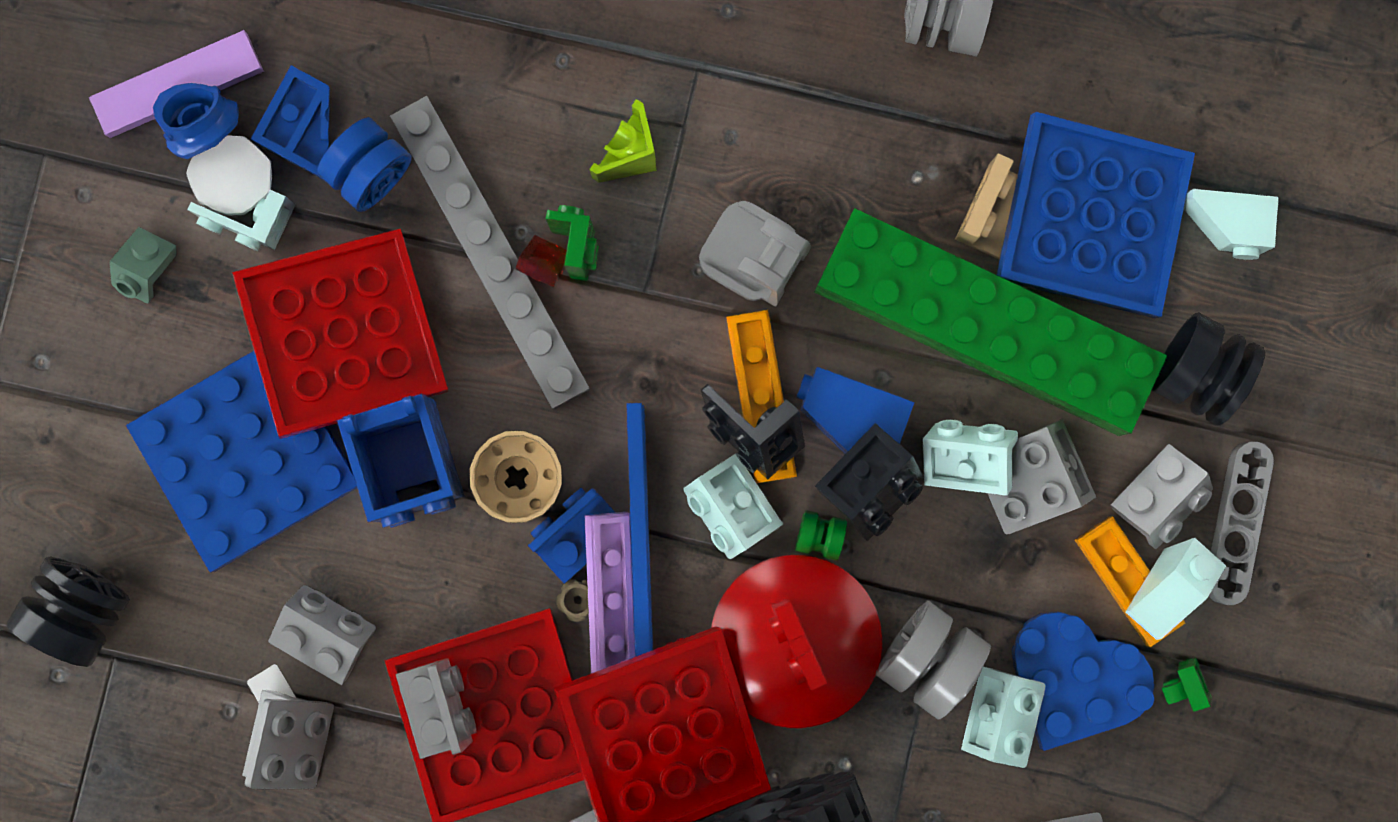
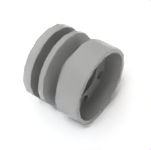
M907 0L904 13L906 24L905 42L917 44L922 26L928 27L926 35L927 47L933 48L941 30L948 31V51L977 56L984 40L993 0Z

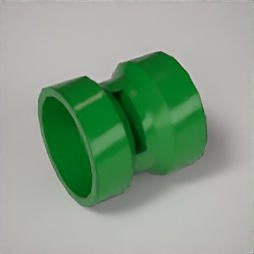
M805 510L797 536L795 551L807 554L816 551L822 553L824 558L838 561L845 538L847 520L833 517L830 520L823 519L817 512ZM824 528H826L823 543L821 544Z

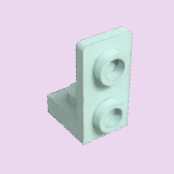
M270 190L266 199L262 198L255 207L253 213V221L255 223L253 228L193 202L190 203L187 210L199 217L196 222L197 225L217 234H221L223 228L237 233L236 242L259 251L261 245L275 250L296 204L286 196Z

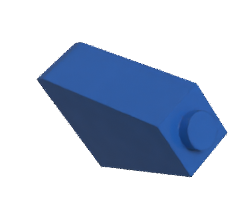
M820 367L814 370L812 376L804 374L796 398L803 400L800 411L844 454L875 423L900 444L915 403Z

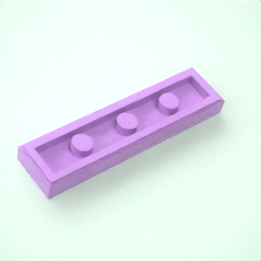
M243 30L92 95L89 99L104 134L112 138L154 120L153 105L161 92L174 85L197 83L208 86L215 85L220 90H223L260 74L264 70L248 34Z
M628 512L585 515L591 673L635 657L630 513Z

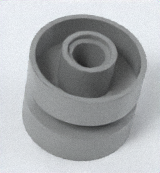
M926 601L900 630L882 658L876 676L900 693L911 687L921 677L913 702L939 720L946 716L972 689L988 658L991 645L967 627L956 632L945 642L951 630L953 617L932 602Z

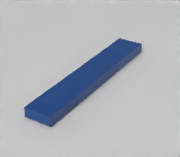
M626 403L636 657L653 650L646 430L644 405L642 403Z

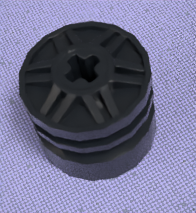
M1200 312L1194 313L1182 325L1164 353L1167 357L1151 391L1175 404H1181L1194 392L1190 405L1191 412L1195 415L1205 413L1206 421L1215 426H1221L1232 417L1250 394L1263 366L1266 354L1265 349L1256 343L1246 345L1245 337L1240 334L1233 335L1222 345L1225 334L1224 326Z
M52 556L46 557L40 566L41 572L45 576H34L31 581L32 587L45 599L29 596L22 597L9 618L7 627L22 641L51 657L76 666L88 667L93 664L106 642V636L93 623L110 627L116 625L119 618L113 610H125L130 601L129 596L122 589L111 583L108 578L87 566Z

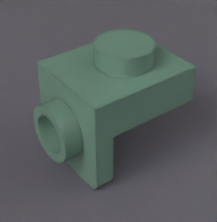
M138 227L110 260L112 286L125 297L137 298L145 303H149L154 297V282L176 257V245Z

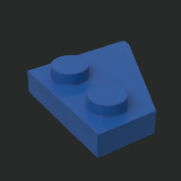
M291 65L254 131L251 141L321 178L317 173L318 166L322 157L329 149L330 87Z

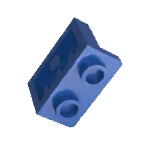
M582 488L577 490L562 504L567 510L555 522L550 516L547 517L530 533L535 540L528 547L540 556L564 584L587 564L585 515L616 513L594 488L590 489L587 493Z

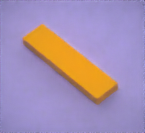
M768 310L726 317L743 418L754 428L765 411L772 407L777 408L784 402ZM794 457L768 480L758 470L753 473V478L757 484L797 477Z

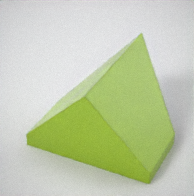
M637 99L632 104L633 115L626 123L622 120L612 140L605 145L604 149L608 152L599 165L593 163L589 169L592 179L598 183L657 171L655 150L644 104Z

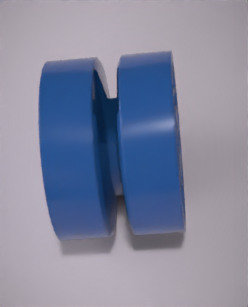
M367 117L351 125L333 142L322 157L317 173L334 190H341V196L358 212H363L382 200L400 181L410 165L412 156L396 140H388V133L372 118Z

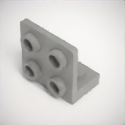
M1063 419L1018 438V441L1012 448L1011 491L1008 495L987 493L1005 534H1011L1078 509L1096 498Z
M449 658L396 674L420 759L451 750L453 755L463 752L473 742L471 734L476 733V725L470 708L463 709L459 692L464 691V685L458 666L451 667Z

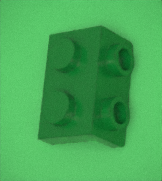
M566 205L558 206V211L547 210L546 221L553 234L569 236L565 268L570 278L587 281L589 270L596 271L600 250V246L597 245V238H594L595 230L590 216L583 215L584 210L581 208Z

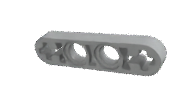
M1260 442L1239 444L1232 450L1229 457L1211 553L1220 561L1241 563V569L1231 568L1229 579L1230 582L1236 584L1235 592L1228 591L1226 597H1224V590L1218 588V581L1227 579L1229 567H1225L1209 594V597L1219 604H1238L1247 597L1274 465V457L1271 450ZM1252 450H1254V457L1260 459V466L1251 468L1249 480L1257 479V486L1251 483L1238 484L1237 478H1246L1249 470V464L1242 462L1243 455L1251 454ZM1240 490L1249 492L1254 500L1252 510L1245 515L1238 513L1233 506L1234 495ZM1234 531L1240 533L1245 539V549L1238 556L1230 555L1225 548L1226 537Z

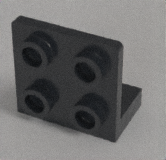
M707 384L701 389L705 403L702 410L710 421V424L707 426L709 431L721 444L725 445L729 442L738 451L736 456L750 472L754 473L758 470L768 480L805 447L799 410L787 399L779 407H772L765 411L754 428L710 385Z
M875 423L815 487L851 521L859 534L868 541L873 535L879 536L884 533L893 521L892 515L903 504H911L920 495L923 489L924 477L914 457Z

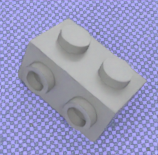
M1168 444L1114 500L1111 507L1114 512L1145 535L1149 545L1157 549L1163 542L1169 543L1179 534L1183 526L1182 522L1193 511L1199 512L1207 505L1212 496L1213 486L1208 472Z
M303 585L284 605L268 642L342 685L349 677L363 646L373 636L376 626L363 619L359 614L351 612L327 598L323 593Z

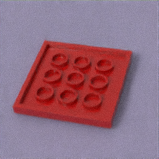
M401 229L232 272L280 439L336 424L337 420L342 419L344 416L356 415L394 403L410 395L424 394L428 397H433L448 392Z
M551 608L384 660L432 822H454L584 780L554 687L572 681L573 677ZM449 658L451 667L457 665L461 673L464 691L459 692L463 709L470 708L473 714L476 733L471 734L473 742L461 753L453 755L451 750L420 759L396 674Z
M718 626L554 687L597 822H693L771 790L722 629Z

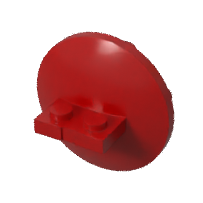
M784 555L767 559L750 567L727 588L717 605L711 628L718 626L722 629L747 713L775 726L807 728L822 725L840 717L864 696L872 684L879 667L882 653V631L879 616L870 596L863 586L847 571L827 560L817 557Z

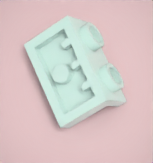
M943 420L935 423L923 438L924 485L1008 495L1012 489V448L1018 441V432L1005 430L1003 426L997 424L976 427L963 425L958 420Z
M736 454L683 488L687 495L689 507L697 516L702 518L711 532V539L714 545L721 552H724L729 559L747 550L783 525L765 495Z
M983 666L978 677L961 750L992 762L1025 768L1028 763L1045 684Z

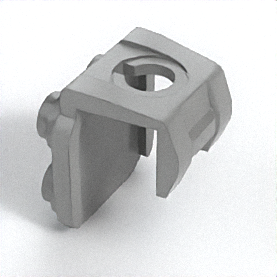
M740 201L729 205L722 213L701 249L699 261L703 272L711 279L747 300L757 301L763 299L776 307L785 292L784 288L799 262L801 260L804 261L812 246L806 239L796 234L795 229L789 224L753 203Z

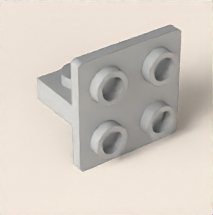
M262 690L242 776L246 777L245 786L252 789H314L317 785L334 705L321 701H303L277 691Z

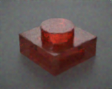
M534 235L519 256L515 269L536 281L554 287L566 270L565 259L567 249Z

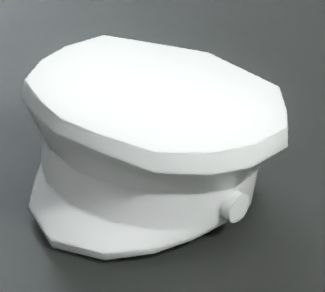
M227 135L217 146L192 157L186 172L197 201L211 211L226 216L245 215L255 208L262 198H266L271 190V161L254 143L244 136Z

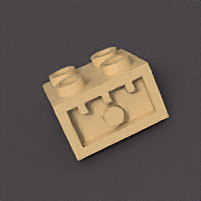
M997 154L988 165L955 240L999 260L1018 175L1009 171L1014 160L1001 154Z

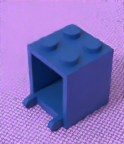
M424 394L410 395L402 398L400 401L356 415L350 414L337 420L368 522H381L383 528L401 526L415 521V512L424 510L425 515L445 512L456 508L454 500L465 497L434 399ZM435 479L437 480L438 491L407 501H399L398 491Z

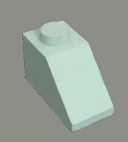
M1192 189L1187 193L1184 210L1218 250L1233 252V258L1253 260L1258 259L1259 254L1275 248L1278 197Z
M1196 538L1164 548L1125 612L1156 640L1162 639L1208 598L1226 565Z

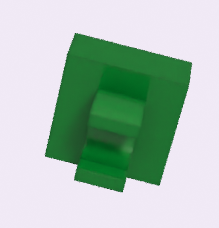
M1196 657L1179 662L1177 670L1179 677L1163 682L1164 687H1162V691L1167 703L1173 704L1188 698L1193 712L1211 707L1212 696Z

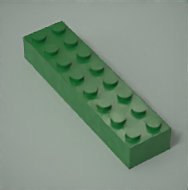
M855 208L814 291L816 294L1117 436L1132 433L1167 355Z

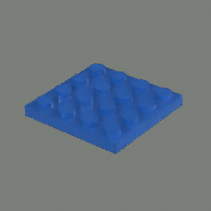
M1039 112L1033 113L1029 119L996 275L1017 285L1151 318L1162 317L1195 153Z
M254 351L126 425L210 573L216 572L357 489L352 468L328 426L282 439L279 438Z

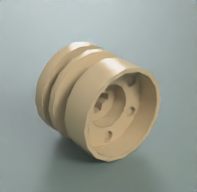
M505 431L489 438L476 452L470 467V488L477 504L490 516L508 523L529 522L544 515L555 503L562 485L561 464L554 449L541 437L525 431ZM514 467L518 472L523 469L528 472L529 475L524 478L527 485L524 489L519 490L517 486L510 488L506 486L505 482L510 478L507 473L509 469Z

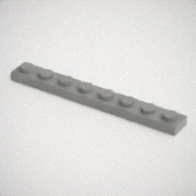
M425 96L390 115L551 408L554 410L589 391L590 388L429 98Z

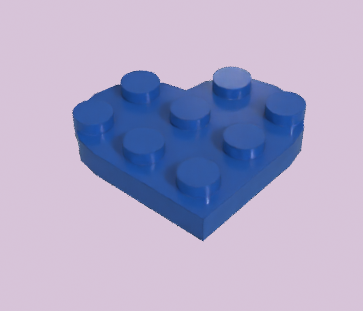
M1057 611L1040 613L1027 620L1023 624L1022 630L1017 634L1015 646H1012L1011 650L1016 676L1045 684V691L1035 729L1041 750H1049L1126 725L1140 717L1144 711L1153 705V671L1145 656L1134 645L1112 639L1097 641L1090 627L1081 618Z

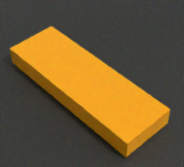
M1109 516L1075 539V542L1146 646L1152 647L1186 624L1182 620L1162 639L1156 640L1125 612L1150 570L1113 516Z

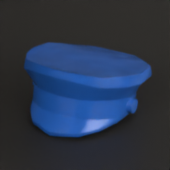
M197 83L174 85L161 92L153 105L154 117L165 133L163 136L166 140L167 148L177 157L189 159L217 146L238 124L239 107L237 102L222 97L220 89L215 85L208 86Z

